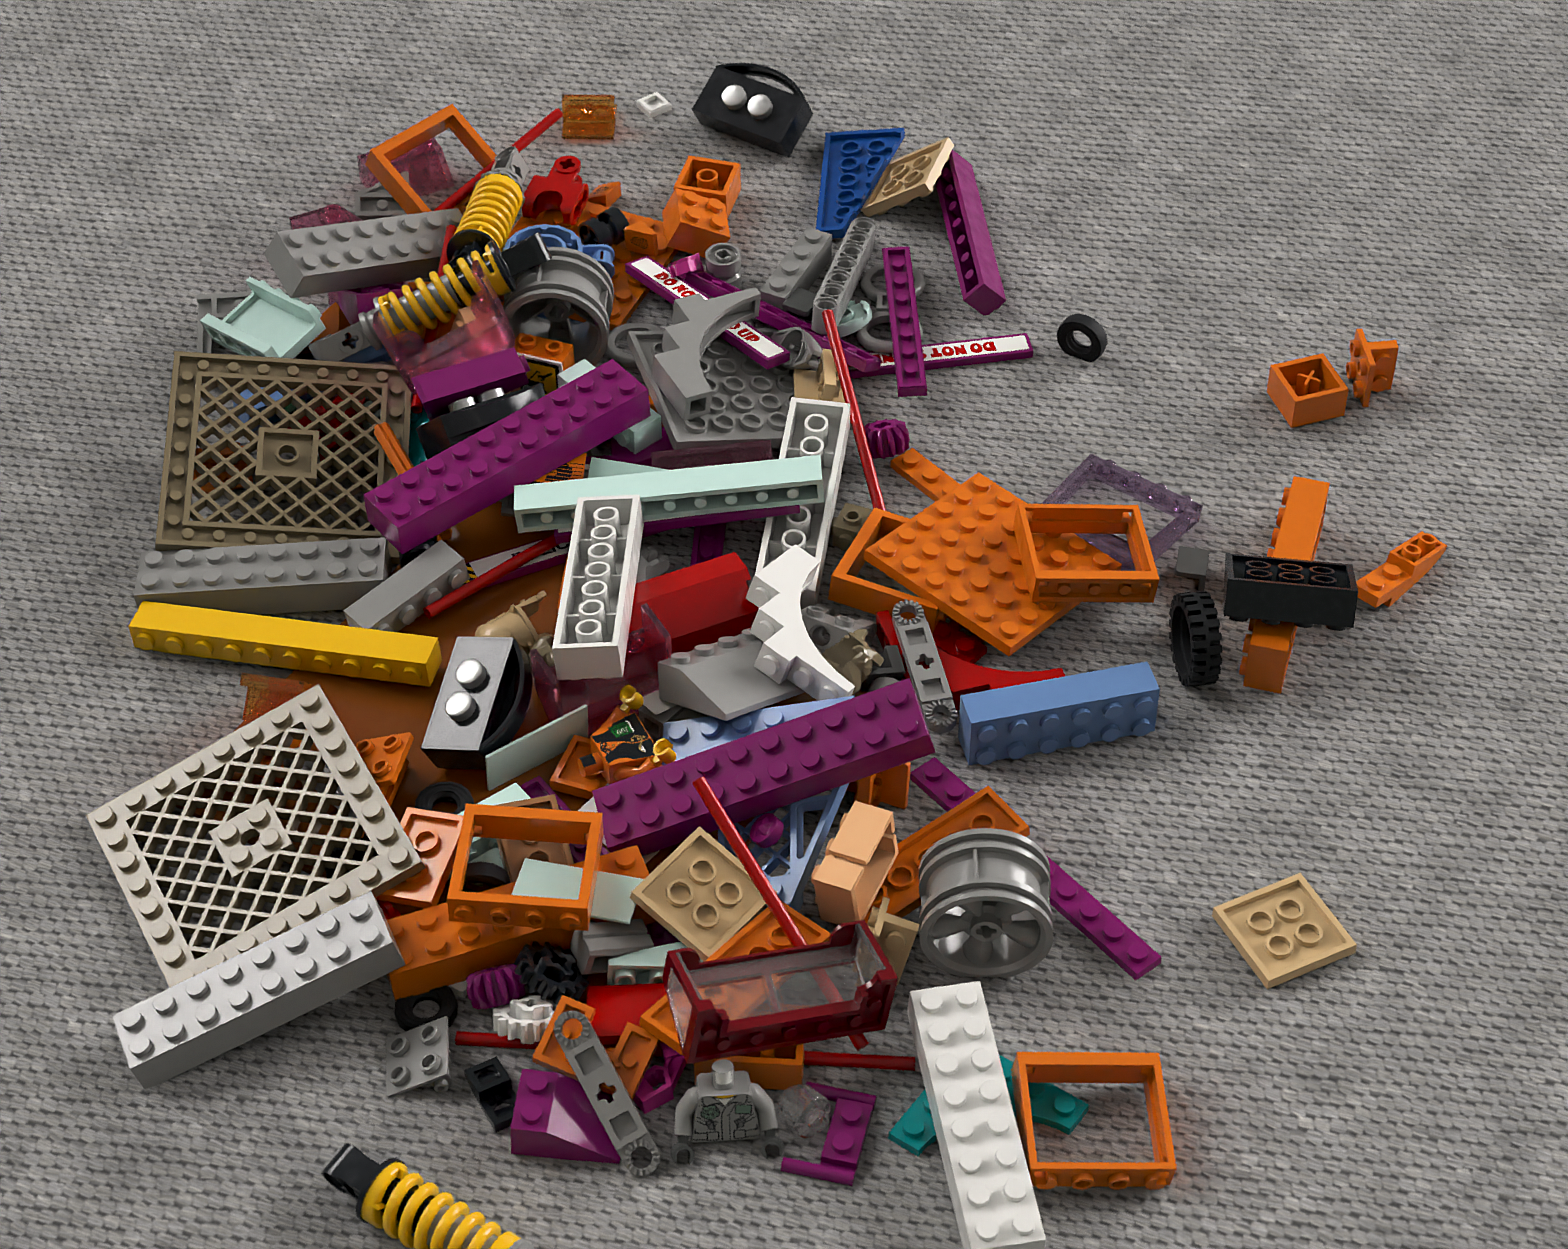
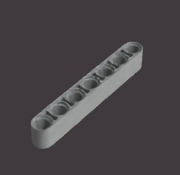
M858 217L851 222L813 301L811 328L814 332L827 334L822 317V312L827 309L833 311L838 328L874 250L875 220L868 217Z

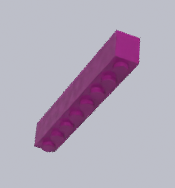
M952 150L949 155L950 158L945 163L941 171L942 174L937 178L935 184L963 301L982 315H989L1001 307L1006 301L973 167L968 161Z

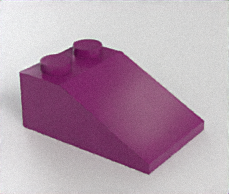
M522 1069L510 1128L511 1154L620 1164L621 1157L579 1081L557 1072ZM603 1091L597 1095L599 1100L606 1099L609 1103L614 1101L612 1095Z

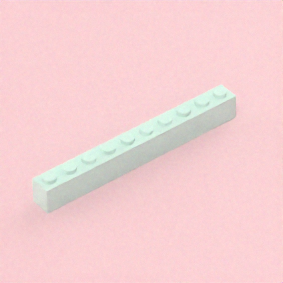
M820 455L514 486V514L518 533L572 528L578 497L640 495L643 520L825 502Z

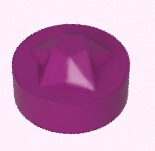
M772 813L763 814L753 823L750 829V839L760 848L773 846L783 834V822Z

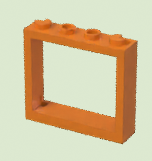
M453 104L374 147L368 154L365 165L407 215L431 212V210L390 163L391 161L447 129H450L483 168L497 156ZM472 193L454 207L458 208L462 215L466 210Z
M1018 503L1013 528L1031 602L1154 603L1160 579L1138 505ZM1031 533L1125 534L1136 571L1040 570Z
M874 507L831 575L828 600L876 615V612L888 610L891 618L893 608L899 601L902 600L904 602V599L908 601L913 600V602L917 601L922 606V609H924L926 620L928 621L931 633H933L940 620L945 622L947 618L946 614L938 610V606L926 599L856 577L866 562L863 559L865 550L910 519ZM911 612L900 614L901 618L903 617V620L907 619V621L909 619L912 621L916 617Z
M466 803L447 896L449 921L589 931L603 842V813ZM473 837L587 845L579 899L462 892Z
M1016 1053L1011 1074L1017 1126L1033 1187L1043 1190L1054 1187H1073L1078 1190L1091 1187H1109L1114 1190H1121L1127 1187L1145 1186L1147 1189L1157 1190L1170 1185L1177 1168L1159 1053ZM1028 1083H1143L1155 1162H1037Z

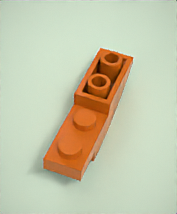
M1421 531L1390 551L1384 564L1356 581L1358 588L1357 598L1374 608L1381 604L1390 607L1429 572L1446 551L1447 545L1437 540L1435 536Z

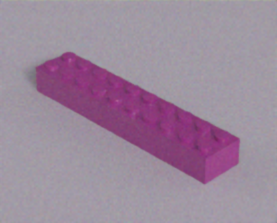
M611 359L363 494L368 521L401 554H404L514 492L515 485H525L537 480L650 417L648 389L614 359Z
M910 678L595 789L592 793L598 813H603V834L609 852L637 845L641 855L644 856L684 842L699 826L707 833L720 829L692 784L702 776L705 777L729 818L735 824L936 753L917 695Z

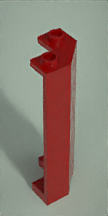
M732 552L636 583L623 677L580 679V682L583 681L589 692L656 671L658 670V662L671 658L673 653L689 652L695 650L697 645L713 644L718 642V639L721 637H734L742 634V630L751 628L759 607L746 599L749 590L748 581L751 580L747 566L736 552Z

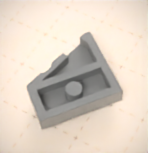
M409 171L401 172L400 175L409 184ZM380 182L371 188H364L355 192V221L407 215Z

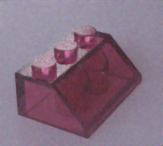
M434 137L390 162L399 173L409 171V185L419 197L454 186L443 150ZM369 152L357 156L359 176L365 188H371L379 182L365 165Z

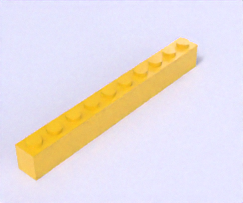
M142 601L128 626L134 647L142 650L430 687L442 662L438 637Z

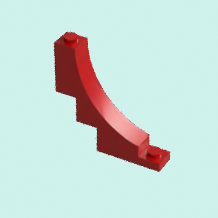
M888 610L876 612V634L884 650L885 646L898 645L906 671L902 680L908 679L910 675L891 615ZM936 647L956 710H960V695L1065 676L1062 668L1025 672L983 667L961 660ZM919 662V665H922L924 669H929V665H926L925 662Z

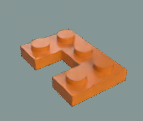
M562 995L532 1056V1061L579 1081L555 1037L554 1023L558 1016L566 1011L581 1012L591 1023L595 1016V1008ZM572 1018L564 1023L563 1034L567 1039L574 1040L581 1035L582 1025L578 1019ZM627 1022L614 1052H606L633 1100L661 1040L644 1028ZM605 1083L600 1085L601 1090L607 1094L612 1095L617 1091L615 1086L608 1087Z

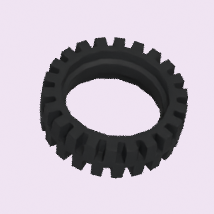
M1207 591L1178 593L1173 596L1171 601V609L1169 611L1171 617L1169 619V627L1171 632H1169V639H1171L1172 644H1170V649L1173 652L1172 661L1175 663L1179 681L1185 687L1215 684L1221 673L1222 657L1220 653H1222V645L1220 640L1222 635L1219 632L1220 621L1217 619L1218 612L1217 608H1214V600L1211 599V595Z

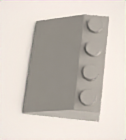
M751 628L742 630V634L734 637H721L718 639V642L713 644L697 645L695 650L689 652L673 653L671 658L658 662L659 699L725 721L805 693V691L788 679L778 684L754 667L764 642L750 632Z

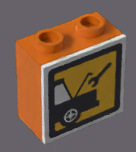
M519 333L513 342V347L518 356H525L531 370L526 374L529 383L521 386L520 389L541 383L545 395L558 389L557 374L575 364L573 344L525 333Z

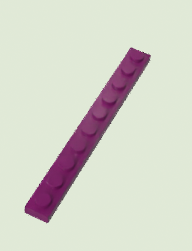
M935 757L910 772V780L946 812L976 794ZM1047 856L1050 865L1051 881L1050 905L1134 980H1138L1161 964L1162 957Z

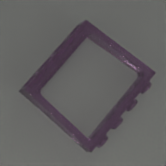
M1090 454L1041 503L1066 504L1088 479L1094 478L1175 517L1172 522L1149 540L1154 562L1199 522L1203 505L1194 502L1188 495H1179L1168 490L1162 483L1155 484L1143 478L1136 471L1130 472L1117 466L1113 460H1104L1093 454ZM1074 533L1121 563L1120 571H1136L1127 540L1114 534Z

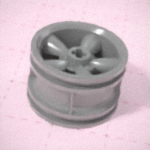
M547 247L552 259L513 276L516 291L504 295V305L501 310L500 321L512 344L519 333L573 344L575 364L585 359L594 366L603 357L608 343L609 319L614 299V287L611 277L598 261L583 252L564 247ZM544 312L547 319L551 320V322L547 324L534 317ZM576 313L587 321L571 326L568 317Z
M977 828L956 832L933 844L925 852L919 865V895L921 898L919 917L920 946L929 961L938 968L960 977H1011L1039 964L1047 956L1053 944V918L1049 897L1051 892L1050 865L1044 851L1035 842L1023 835L995 828Z

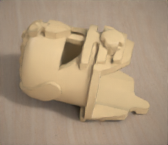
M543 590L526 601L523 599L516 606L512 604L507 612L479 626L475 632V637H514L524 651L529 654L535 642L541 637H554L553 634L548 633L538 635L529 620V617L539 610V602L547 597L546 592Z

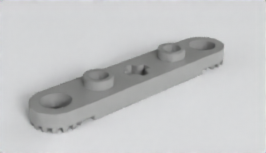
M904 599V602H902L901 600L893 608L892 623L924 719L931 731L936 733L949 732L956 726L957 710L928 621L924 614V609H922V606L917 601L913 602V600L908 601ZM911 612L916 617L912 621L911 619L907 621V619L903 620L904 618H901L900 614ZM919 662H925L926 665H929V669H924L922 665H919ZM937 712H943L949 716V719H946L945 722L944 720L940 722V720L936 721V718L932 715Z
M563 1012L554 1023L555 1037L610 1140L630 1173L636 1176L652 1174L660 1165L661 1154L594 1028L589 1019L581 1012ZM572 1018L578 1019L582 1025L581 1035L574 1040L567 1039L563 1034L564 1023ZM603 1083L608 1087H616L617 1091L612 1094L614 1101L611 1103L606 1099H598L597 1095L602 1092L600 1085ZM638 1147L648 1148L652 1154L651 1164L643 1169L637 1168L632 1162V1154Z

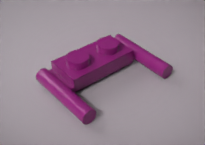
M806 1081L804 1088L805 1096L836 1102L821 1153V1162L816 1164L783 1157L781 1171L852 1186L877 1095Z

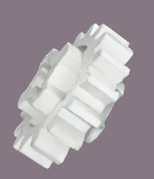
M529 995L527 998L520 1000L513 999L509 1005H501L499 1008L493 1009V1031H498V1036L508 1035V1040L518 1038L523 1044H533L535 1041L540 1042L557 1005L552 1000H541L539 995Z

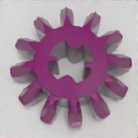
M884 419L881 421L876 420L874 423H868L864 426L873 459L893 458L895 455H901L909 449L910 438L905 422L898 421L897 419Z
M506 963L469 974L466 978V991L472 1007L485 1010L507 1005L513 999H522L526 995V984H521L519 982L521 975L514 973L516 965L514 963Z

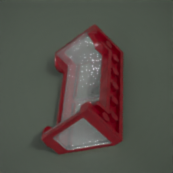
M865 920L839 924L831 933L828 942L700 962L697 951L691 948L667 951L662 976L681 1051L687 1064L885 1030L898 982V976Z

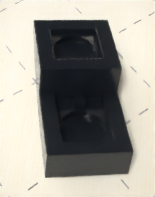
M494 1057L464 1070L468 1084L495 1133L511 1127L517 1095L512 1088L511 1078L498 1058ZM501 1104H509L506 1107L495 1110Z

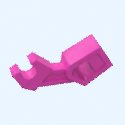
M699 254L674 261L668 267L671 278L679 276L685 279L686 274L689 272L704 271Z
M664 1042L660 1043L665 1061L664 1066L654 1065L646 1071L633 1098V1101L644 1114L674 1099L673 1091L687 1063L684 1056ZM658 1083H663L662 1086L655 1090L652 1088L653 1086H658Z

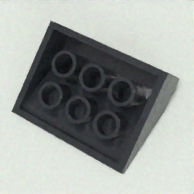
M1232 553L1225 554L1224 616H1229L1230 620L1246 622L1249 618L1261 619L1263 623L1278 625L1281 621L1294 622L1295 626L1302 628H1311L1313 624L1326 625L1327 629L1334 631H1343L1346 627L1354 628L1358 588L1352 564Z

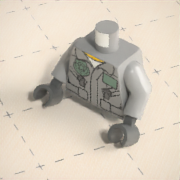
M721 1059L715 1061L712 1064V1073H700L696 1077L695 1087L689 1088L676 1105L674 1136H677L678 1140L671 1148L673 1161L676 1164V1154L680 1149H687L689 1152L688 1164L693 1162L694 1152L688 1144L689 1137H692V1143L761 1138V1132L765 1134L761 1148L763 1156L768 1159L766 1145L769 1143H776L779 1146L780 1156H782L784 1144L782 1139L776 1136L775 1129H778L772 1098L759 1084L751 1083L748 1072L744 1070L734 1071V1065L729 1060Z

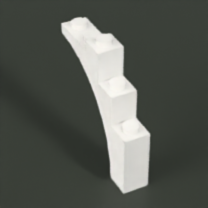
M795 544L756 573L747 592L746 599L759 607L750 632L764 642L754 667L778 684L788 679L817 701L851 696L855 686L839 674L820 654L810 639L802 620L801 594L811 585L820 561Z

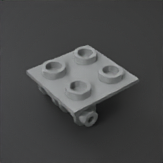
M447 1016L386 1039V1097L397 1096L428 1083L434 1087L436 1092L443 1093L448 1090V1086L452 1084V1078L449 1075L452 1062L451 1051L449 1050L451 1034L448 1032Z

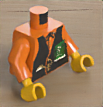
M631 685L624 686L620 691L619 696L623 704L621 706L617 705L607 720L590 736L591 754L578 758V766L584 777L601 772L605 781L612 784L660 767L662 763L668 764L676 760V753L672 750L673 744L666 738L659 739L654 744L636 713L630 714V709H639L644 703L643 696L636 692V689Z

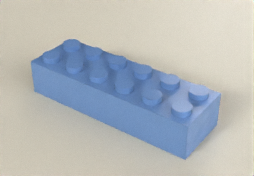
M1148 662L960 695L958 739L968 765H988L1000 759H1020L1027 754L1038 752L1048 754L1060 748L1071 746L1080 748L1088 743L1098 741L1112 742L1119 737L1130 735L1144 736L1149 732L1155 731L1160 688Z

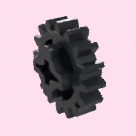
M533 941L532 945L526 943L514 961V965H516L514 973L521 975L519 982L527 984L530 993H535L536 991L540 993L541 1000H545L548 997L556 1005H558L562 995L579 1001L589 985V981L586 980L589 974L581 975L573 954L568 953L566 955L563 953L561 946L555 949L549 942H545L543 946L537 941Z

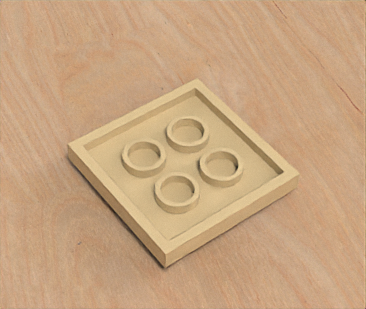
M947 137L889 162L861 209L866 217L875 214L882 215L890 208L897 205L900 207L904 206L916 197L920 196L923 198L928 196L934 190L933 186L937 178L942 174L941 171L945 163L950 158L949 155L954 147L950 138Z
M700 826L654 869L630 895L631 900L686 947L697 951L700 959L703 961L730 940L767 906L740 860Z
M1301 873L1213 907L1212 917L1266 989H1270L1356 952L1357 944Z

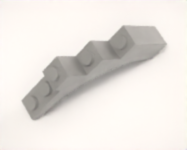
M756 287L704 300L700 293L674 300L673 325L664 327L663 353L656 354L653 357L652 379L683 421L710 414L712 389L704 378L700 365L701 357L710 343L725 330L740 322L758 316L761 293Z

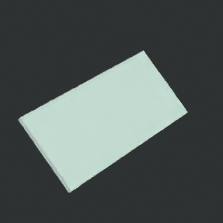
M585 704L486 755L487 789L490 791L565 752L574 734L588 738V706Z
M525 858L511 895L578 900L583 868ZM598 871L591 918L630 925L637 905L630 899V895L644 879Z

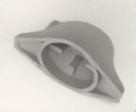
M799 327L787 328L773 333L771 339L790 352V360L780 364L782 367L791 370L818 368L819 362L817 358L821 357L822 348L809 333Z

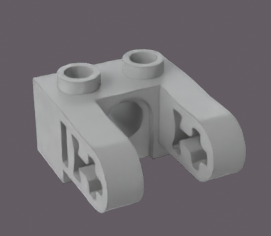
M822 604L807 606L801 610L802 620L808 635L820 654L824 653L825 649L840 642L845 635L849 636V632L853 633L858 629L867 630L865 642L868 643V646L875 639L877 624L862 618L855 621L850 617L842 615L834 617V609ZM827 631L830 634V641H826L823 638Z

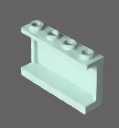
M251 277L245 280L252 291L251 294L225 318L220 320L210 314H206L200 320L214 342L239 355L294 359L326 329L320 319L322 317L321 312L313 304L307 305L298 297L290 298L280 288L274 289L265 281H258Z

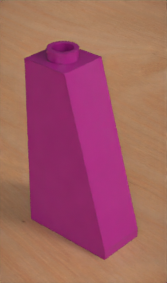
M512 347L411 378L428 419L431 421L438 416L450 413L448 405L457 400L473 397L477 404L479 403L477 396L490 389L502 387L505 394L528 384L529 380L526 373L531 370L525 356H518L515 348Z

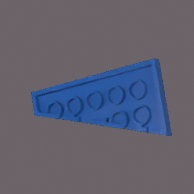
M904 128L828 132L825 134L816 222L817 230L832 234V239L845 237L851 222L861 211L905 138Z

